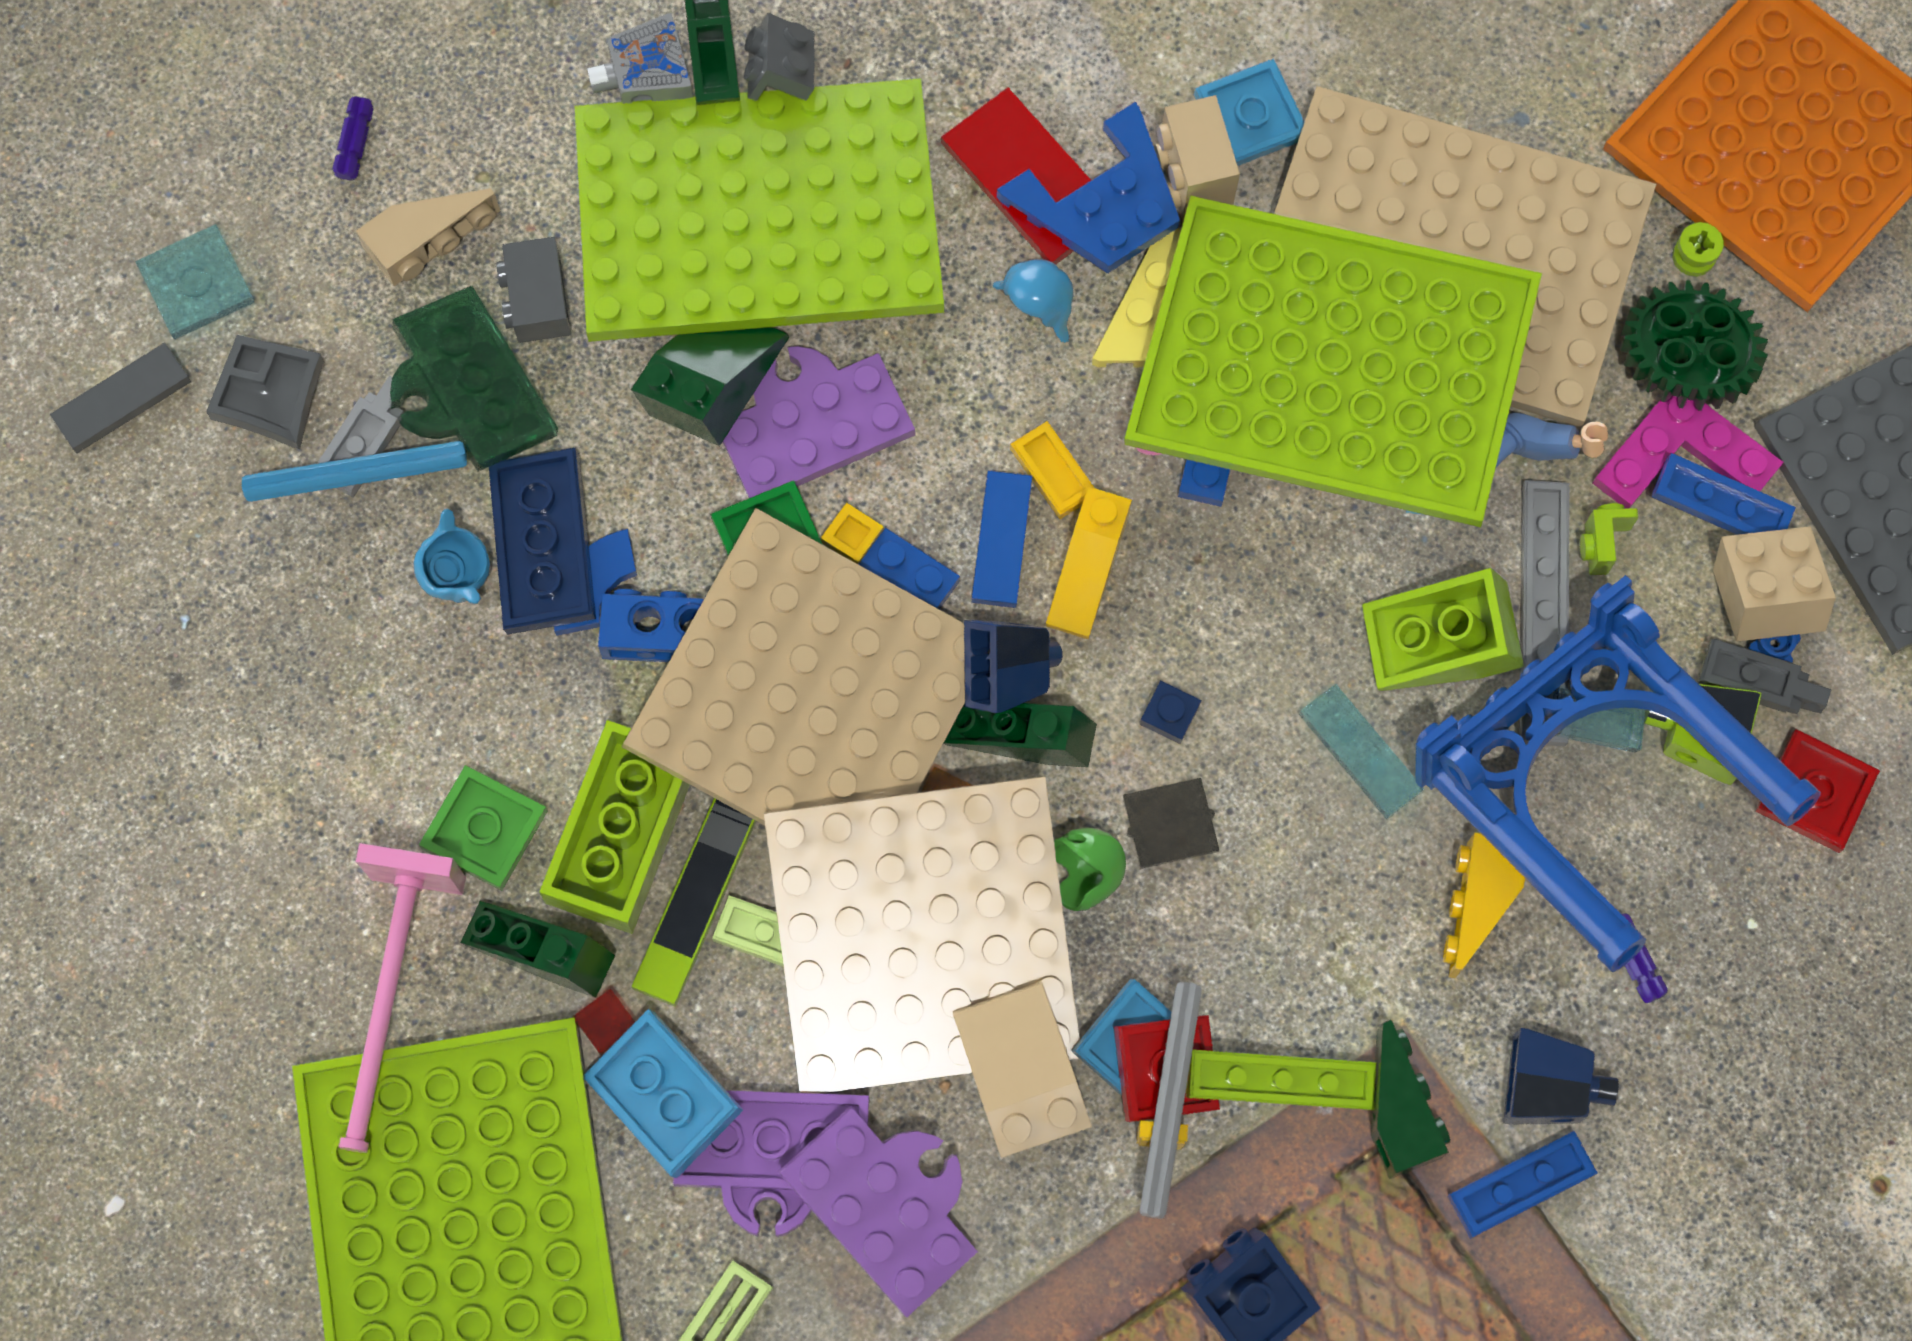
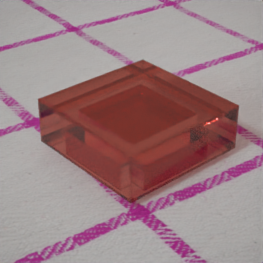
M611 989L572 1016L575 1017L578 1026L600 1056H603L635 1023Z

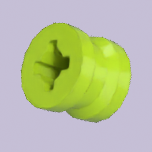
M1697 222L1686 227L1672 253L1673 262L1679 271L1688 276L1695 277L1708 273L1723 250L1724 240L1721 233L1716 227L1708 223Z

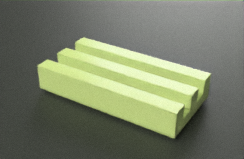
M732 1261L679 1341H693L736 1275L742 1278L743 1281L703 1341H716L750 1288L754 1286L758 1289V1292L725 1340L739 1341L773 1290V1287L735 1261Z

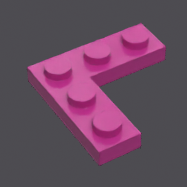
M1671 396L1665 403L1660 399L1601 470L1592 484L1617 503L1623 504L1625 509L1631 508L1662 470L1666 458L1671 453L1675 454L1680 447H1683L1713 471L1758 491L1764 488L1784 462L1707 404H1704L1702 411H1698L1694 401L1687 400L1686 405L1682 409L1678 406V397Z

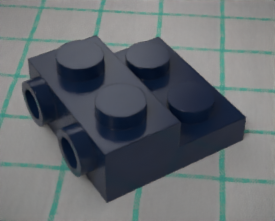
M1254 1227L1249 1231L1246 1228H1241L1230 1234L1223 1242L1225 1251L1212 1262L1209 1259H1203L1193 1265L1186 1273L1188 1282L1180 1288L1207 1325L1216 1331L1222 1341H1283L1321 1309L1269 1237Z

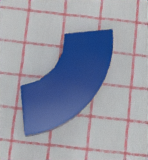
M628 529L607 535L589 546L596 619L555 626L554 632L556 636L600 627L602 594H609L621 582L637 576Z

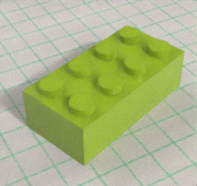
M607 720L539 893L547 905L633 934L690 784L622 748L632 728Z

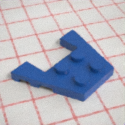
M1136 102L1103 123V131L1126 159L1059 202H1055L1030 169L997 189V198L1007 207L1012 205L1027 215L1028 221L1039 228L1045 227L1060 237L1064 245L1107 274L1178 229L1180 218L1140 107Z

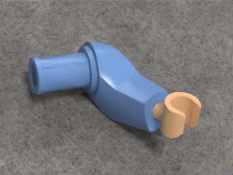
M1521 413L1508 414L1496 468L1512 452L1529 459L1541 461L1575 459L1579 454L1580 448H1582L1586 456L1597 458L1604 451L1603 441L1608 439L1607 427L1601 422H1590L1583 426L1580 435L1577 427L1572 425L1546 422Z

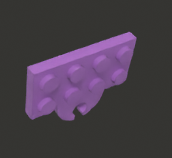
M794 346L788 347L790 361L801 369L799 377L789 382L779 379L776 375L778 365L775 359L754 392L756 406L740 414L724 439L723 444L748 498H751L793 480L798 487L911 438L916 433L879 353L837 370L827 356L815 349Z
M726 1090L741 1106L743 1111L677 1179H673V1185L675 1187L721 1188L724 1206L734 1223L749 1234L757 1237L761 1227L755 1219V1209L764 1200H774L782 1207L781 1218L775 1225L776 1237L785 1236L802 1226L812 1210L778 1171L849 1107L853 1108L868 1125V1095Z
M849 1107L780 1169L778 1173L905 1317H908L978 1252L947 1217L958 1201L962 1186L960 1163L957 1156L952 1154L944 1159L943 1168L937 1175L926 1177L919 1169L920 1156L927 1150L938 1149L943 1142L942 1139L919 1131L896 1133L882 1142L854 1109Z

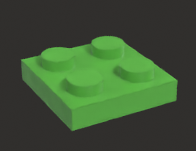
M465 765L419 846L422 850L432 855L453 858L462 871L502 891L548 810L544 805Z

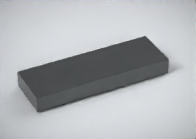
M164 342L50 413V416L77 454L191 383V380Z

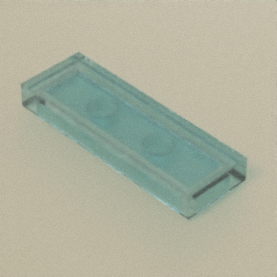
M1337 684L1333 685L1300 711L1299 716L1386 820L1423 792L1424 788H1421L1415 782V777Z

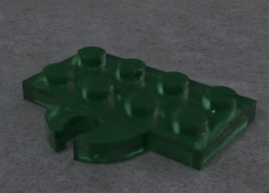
M472 285L393 319L392 328L410 358L399 365L392 377L389 398L391 409L399 408L402 402L410 396L421 397L427 403V407L421 411H406L400 415L399 424L406 430L422 438L443 439L457 436L458 440L463 442L466 453L477 472L557 436V425Z

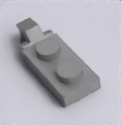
M389 376L377 395L369 392L364 399L360 397L318 463L383 453L401 425V420L405 414L400 409L409 394L405 384ZM362 484L338 487L337 489L354 498Z

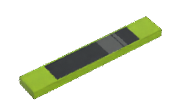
M714 798L631 986L633 990L676 1007L756 824L754 819Z

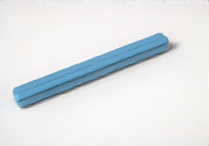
M454 441L250 474L242 477V491L246 500L252 502L462 468L467 465V453L463 442Z

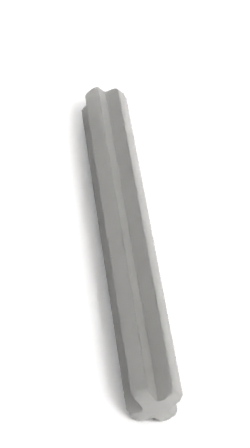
M1179 982L1175 988L1140 1205V1214L1153 1219H1163L1167 1212L1202 992L1201 986L1189 982Z

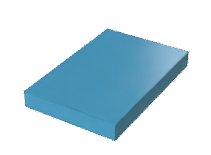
M650 1009L584 1074V1079L665 1171L676 1179L743 1111L741 1106L662 1019Z

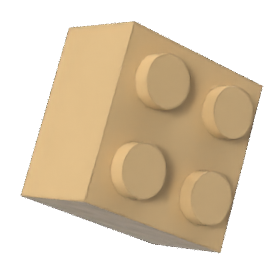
M1216 95L1164 107L1162 124L1157 125L1159 143L1154 144V149L1162 170L1166 169L1170 182L1167 185L1174 205L1178 209L1181 222H1184L1190 196L1233 205L1240 172Z
M1811 526L1721 537L1713 572L1736 642L1826 631L1836 597Z

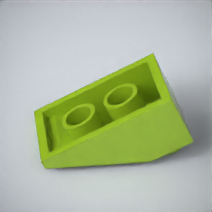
M1492 568L1362 604L1375 679L1379 691L1481 679L1524 667L1508 583Z

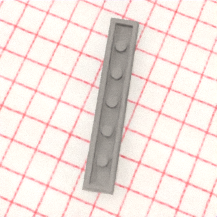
M1525 480L1522 484L1520 648L1524 667L1520 668V675L1534 660L1540 659L1543 661L1552 654L1560 639L1569 633L1570 483ZM1568 680L1546 698L1557 700L1568 697ZM1528 713L1520 718V736L1525 744L1529 742L1525 739L1527 729L1532 723ZM1544 716V717H1545L1544 723H1545L1550 717ZM1568 726L1559 731L1546 745L1565 747L1568 744Z

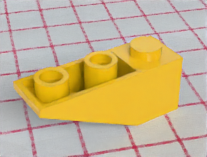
M1475 832L1467 842V846L1460 845L1457 854L1455 870L1458 873H1463L1461 890L1453 891L1449 909V917L1456 918L1454 936L1447 935L1443 952V962L1450 963L1449 978H1456L1524 888L1525 878L1482 834Z

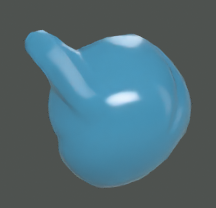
M1043 259L1024 261L1013 265L1006 273L1003 281L993 283V288L1004 290V294L1009 295L1010 300L1019 310L1032 317L1041 318L1043 325L1053 328L1061 342L1066 343L1069 341L1067 323L1071 314L1074 297L1073 284L1068 275L1054 263Z
M449 509L442 511L438 527L429 538L422 542L421 547L415 554L413 563L416 580L428 595L443 600H451L456 603L468 601L472 604H477L481 600L477 590L483 586L489 575V556L485 545L477 535L467 529L456 527L453 511Z

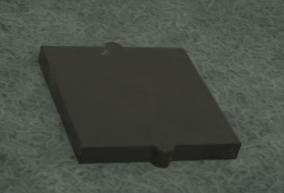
M1201 778L1124 794L1122 796L1130 826L1127 829V836L1133 838L1140 869L1219 852L1212 822L1215 812L1208 807Z

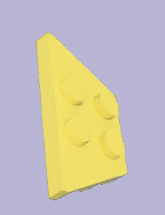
M1179 228L1149 247L1093 356L1092 365L1106 367L1107 363H1133V367H1144L1181 233Z

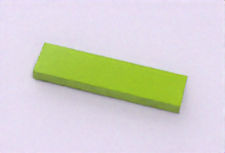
M1192 1050L1186 1098L1374 1110L1376 1062Z

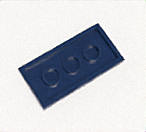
M576 447L488 463L503 630L509 635L596 619L580 456Z

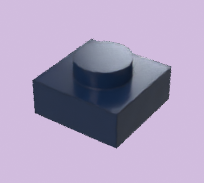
M1160 680L1139 725L1181 744L1202 700Z

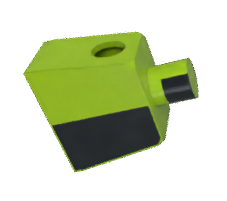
M1699 684L1752 734L1762 693ZM1646 710L1644 724L1668 731L1663 748V753L1666 756L1724 784H1733L1737 778L1687 730L1662 714Z

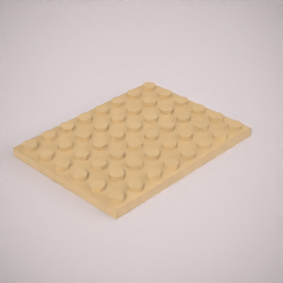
M1316 86L1274 214L1542 273L1510 407L1582 428L1587 417L1656 184Z

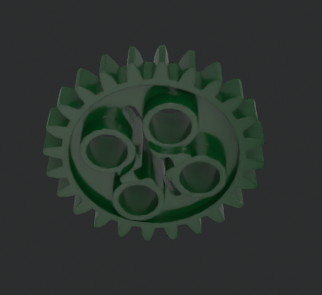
M1686 280L1683 290H1679L1671 281L1668 282L1664 293L1657 287H1653L1649 298L1641 295L1636 307L1630 308L1620 335L1624 337L1620 351L1628 353L1624 362L1625 366L1637 367L1633 376L1634 381L1647 378L1649 383L1645 391L1650 393L1659 388L1663 391L1661 396L1662 402L1665 403L1671 396L1678 397L1679 408L1683 409L1687 400H1693L1697 410L1702 411L1706 400H1709L1715 409H1720L1724 398L1734 404L1740 393L1749 394L1753 383L1758 382L1768 354L1764 352L1768 339L1759 337L1764 326L1762 323H1750L1755 313L1753 309L1742 312L1738 309L1742 301L1740 297L1730 302L1725 300L1726 289L1724 288L1714 295L1710 293L1709 283L1707 282L1698 291L1694 290L1690 280Z

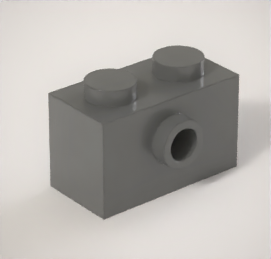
M555 237L502 244L504 261H497L496 267L500 288L508 287L509 301L502 302L506 329L514 328L518 343L571 335L561 259Z

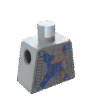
M672 13L662 15L611 36L607 40L611 63L587 68L593 94L618 88L623 104L640 100L663 101L693 97Z

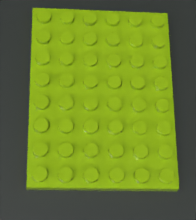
M921 78L814 87L806 101L780 90H766L761 93L757 101L749 99L747 97L748 92L739 93L740 101L697 105L696 96H693L692 98L676 100H640L625 104L615 102L574 106L585 318L588 342L944 313V297Z
M1190 196L1124 443L1131 447L1481 528L1542 273Z
M575 1017L384 1050L365 1142L369 1143L367 1153L339 1148L340 1138H346L363 1054L292 1066L325 1341H623L578 1027Z

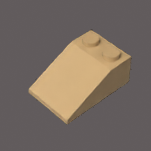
M1042 982L952 1012L1001 1158L1092 1127Z

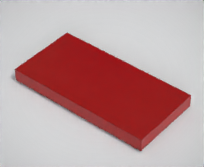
M1007 87L942 135L941 144L1042 259L1056 265L1074 251L1064 245L1060 237L1045 227L1039 228L1028 221L1027 215L1012 205L1007 207L997 198V189L1030 169L1054 201L1059 202L1092 180L1011 89Z

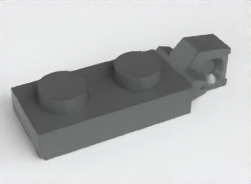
M1718 639L1710 641L1698 679V684L1760 692L1762 694L1759 705L1784 713L1798 714L1801 708L1821 714L1825 707H1827L1831 693L1829 688L1808 682L1810 674L1801 671L1802 666Z

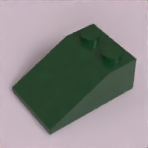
M772 327L676 335L654 353L631 388V391L649 416L720 446L789 337L787 333Z

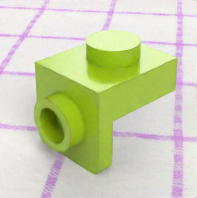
M1610 503L1601 505L1597 510L1592 511L1585 523V534H1581L1580 538L1581 559L1588 561L1589 575H1608L1616 562L1614 532L1630 531L1638 520L1637 508L1624 509L1623 504Z

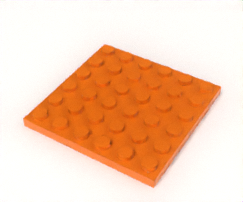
M1738 0L1606 141L1603 150L1641 180L1655 183V191L1695 223H1708L1716 227L1721 233L1724 240L1723 245L1802 309L1809 312L1912 197V78L1811 0Z

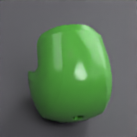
M1085 827L1070 830L1061 838L1054 840L1056 862L1068 872V877L1059 884L1062 905L1072 911H1086L1103 902L1121 885L1126 870V857L1121 844L1112 835L1100 829Z

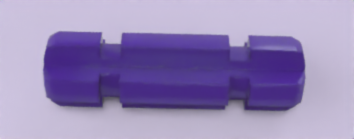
M353 96L349 99L346 110L348 117L344 118L337 150L340 152L335 156L332 168L335 177L339 179L353 181L358 176L360 167L358 160L362 158L369 130L367 122L371 121L374 109L371 100L367 98Z
M1627 913L1622 914L1635 927L1630 915ZM1644 944L1636 956L1625 965V968L1632 981L1637 980L1639 985L1636 989L1643 1002L1651 1003L1664 997L1668 993V988L1661 975L1656 976L1654 971L1657 967Z

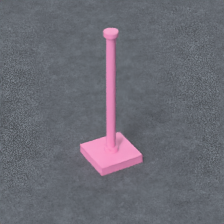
M359 843L356 863L371 881L390 883L398 887L346 1138H340L339 1148L367 1153L369 1143L365 1142L416 893L417 891H422V889L463 895L466 876L453 858Z

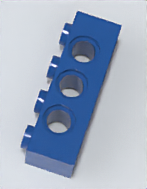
M618 589L614 591V594H602L598 648L602 659L669 663L685 634L682 631L684 624L695 617L704 599L687 598L686 594L677 591L661 592L660 597L642 596L641 592L633 589ZM646 617H655L660 620L659 626L652 632L638 630V623Z

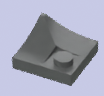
M237 335L206 412L210 420L243 428L274 439L292 448L300 449L309 408L324 360L320 353Z

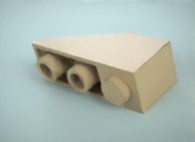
M491 188L391 205L357 229L356 233L365 252L390 283L396 286L403 280L409 281L418 276L424 269L425 264L438 255L443 256L452 252L460 243V239L473 230H481L487 227L494 220L496 214L500 212L496 195Z

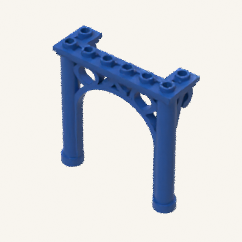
M1626 575L1614 585L1607 583L1596 591L1590 601L1591 608L1588 625L1577 634L1572 631L1562 637L1556 644L1554 652L1543 661L1536 659L1531 662L1521 673L1520 679L1510 688L1501 687L1496 690L1487 700L1486 707L1474 717L1469 714L1457 721L1451 715L1440 725L1432 723L1426 727L1416 741L1415 782L1421 788L1425 785L1431 790L1436 788L1599 952L1597 958L1611 972L1619 970L1632 960L1644 946L1646 938L1540 833L1530 816L1526 802V783L1531 767L1544 746L1559 731L1576 720L1599 711L1615 708L1645 709L1662 714L1681 725L1786 826H1790L1801 819L1815 805L1821 795V792L1807 779L1800 780L1661 648L1656 642L1660 638L1659 630L1652 618L1641 607L1634 604L1635 592L1631 589L1632 580ZM1600 665L1609 666L1618 675V680L1613 690L1598 692L1585 688L1581 683V678L1590 669ZM1629 670L1652 692L1626 689ZM1570 679L1571 693L1577 701L1574 702L1571 695L1557 700L1546 697ZM1526 713L1529 714L1532 722L1526 731L1525 739L1529 741L1527 745L1520 735L1506 730ZM1544 716L1550 717V718L1544 723V719H1545ZM1497 746L1512 748L1519 758L1517 769L1500 773L1489 772L1482 766L1480 761L1485 754H1488L1491 749ZM1513 786L1514 813L1489 788L1500 789Z

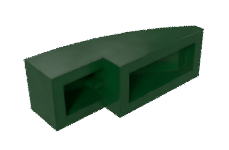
M684 0L696 104L705 105L740 101L728 0Z

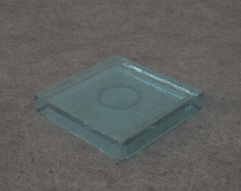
M216 224L135 261L174 340L255 303Z

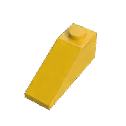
M1088 486L1048 614L1046 627L1089 640L1129 518L1131 499Z

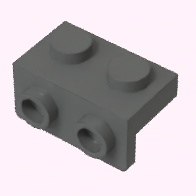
M767 13L759 27H752L745 42V51L749 52L748 63L744 71V79L748 81L747 97L757 101L768 85L806 101L814 90V31L807 29L799 23L790 22Z

